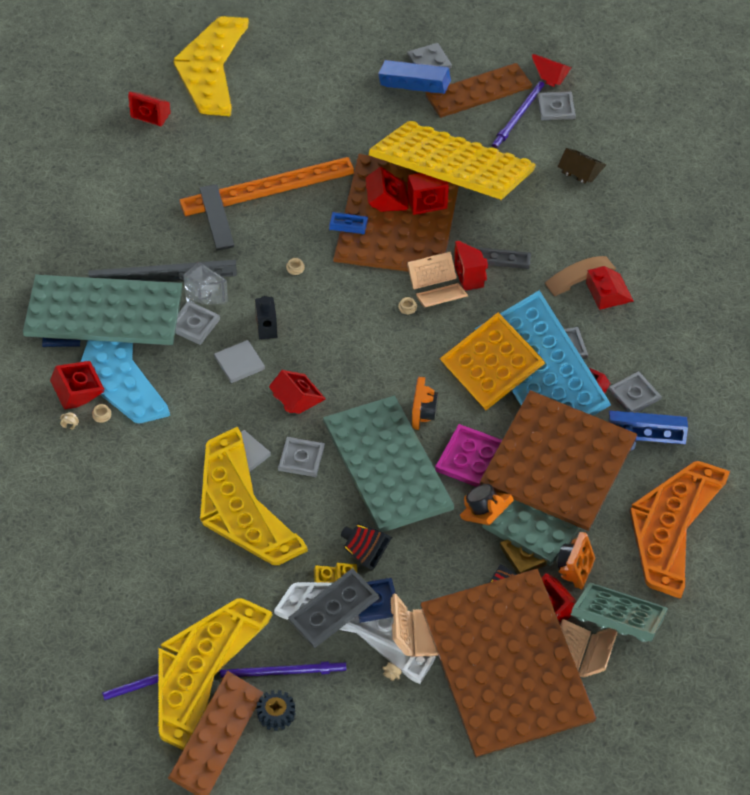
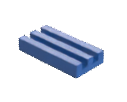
M332 212L329 230L365 234L368 217Z

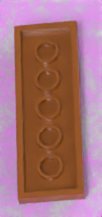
M514 63L449 84L445 94L426 92L425 96L439 117L442 118L532 88V83L520 66Z
M227 671L170 772L168 779L194 795H209L254 712L259 698L264 692Z

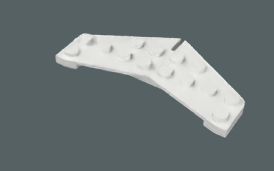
M297 582L292 584L275 608V615L288 619L289 616L332 583ZM357 615L339 629L357 633L389 662L397 666L410 680L421 684L436 659V656L414 657L404 655L392 639L394 617L360 623Z

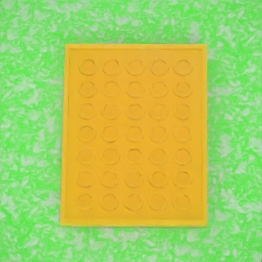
M414 121L406 122L369 150V156L500 200L534 171L536 165L529 159H519L511 153L504 154L498 152L496 148H486L480 143H471L466 141L465 138L453 137L447 132H438L429 126H419Z

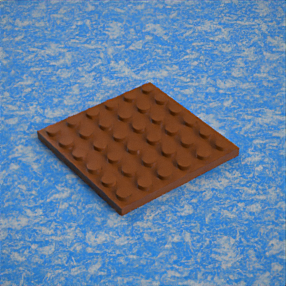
M530 390L482 476L480 485L490 484L495 492L511 494L513 499L589 531L637 438V434Z

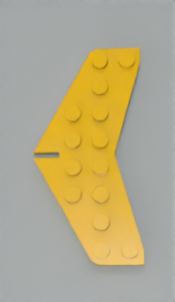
M218 17L174 58V66L201 114L231 116L232 107L223 65L242 34L247 30L249 18Z
M235 427L210 439L206 443L200 514L203 526L274 566L281 565L307 552L308 549L303 539L287 528L254 496L243 438L239 428Z
M237 598L161 644L163 649L159 648V736L163 741L181 750L184 749L208 705L215 674L268 624L272 617L271 611L245 599Z

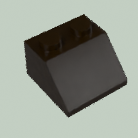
M566 148L557 167L562 169L561 173L570 177L573 174L577 176L576 180L586 184V182H593L607 164L578 150Z

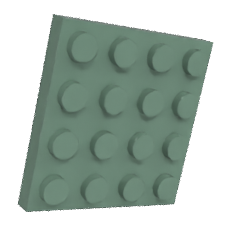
M516 500L490 525L483 524L482 528L503 540L508 539L515 547L519 549L522 547V550L526 553H533L537 559L546 560V564L549 566L558 558L562 545L565 543L569 544L581 529Z
M590 582L574 605L571 615L576 616L580 621H591L601 628L609 627L615 629L619 634H630L636 636L640 641L652 642L666 616L668 608Z

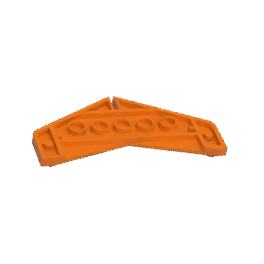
M695 461L632 504L630 515L645 583L649 588L680 599L682 598L685 589L687 528L726 484L730 471L701 461Z

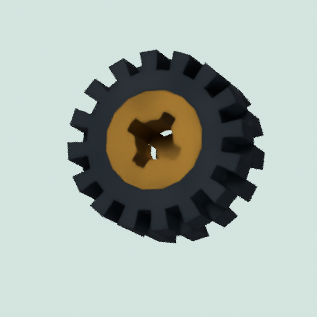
M271 690V695L266 692L264 693V698L262 696L259 698V702H257L259 722L261 721L263 727L266 725L268 730H271V727L274 728V731H278L279 727L283 730L285 725L289 727L291 721L293 722L295 719V702H293L291 696L288 698L287 692L282 695V690H278V694Z

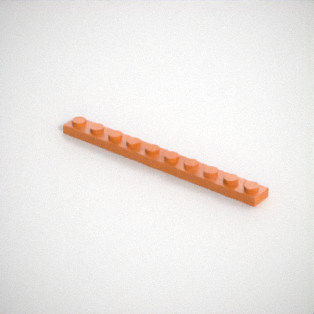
M349 157L222 188L219 189L223 207L351 175L354 174V168ZM201 194L179 199L185 217L205 212Z

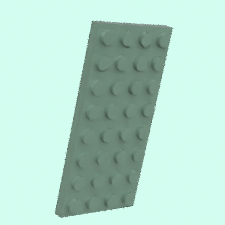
M35 275L23 335L27 337L173 345L183 285L182 283Z
M395 395L323 417V422L378 531L386 532L454 510V504Z

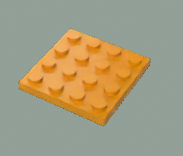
M499 312L440 358L445 367L485 411L545 364L544 360Z

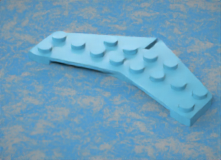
M88 340L81 362H91L105 389L100 394L103 398L135 423H144L170 416L167 404L132 360L133 343Z

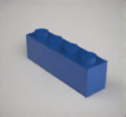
M389 60L384 61L378 73L382 86L445 94L451 81L449 67Z
M609 410L608 422L636 433V440L686 444L688 432L687 417Z

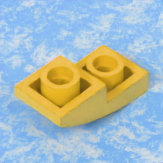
M337 563L335 567L315 565L314 583H334L352 568L357 572V564Z

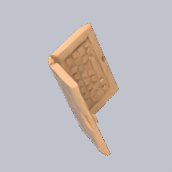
M451 252L407 262L413 289L457 279ZM459 283L417 293L416 297L425 308L468 297V294Z
M393 594L391 598V613L394 617L392 639L406 656H438L422 609L413 610V612L408 611L398 595Z
M562 619L560 626L580 677H587L605 671L617 636L616 630L607 628L592 634L584 656L591 631Z

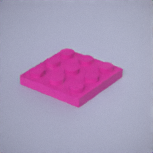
M458 424L435 466V470L438 473L477 487L480 485V480L502 440Z

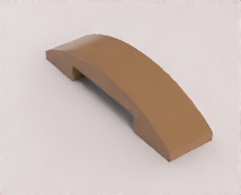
M606 256L592 257L561 270L545 282V285L553 296H557L570 290V286L586 280L587 270L602 266L612 270H616V268Z

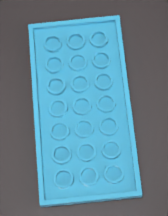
M540 290L500 313L545 362L543 366L512 390L520 405L523 404L531 390L592 416L611 406L608 398Z

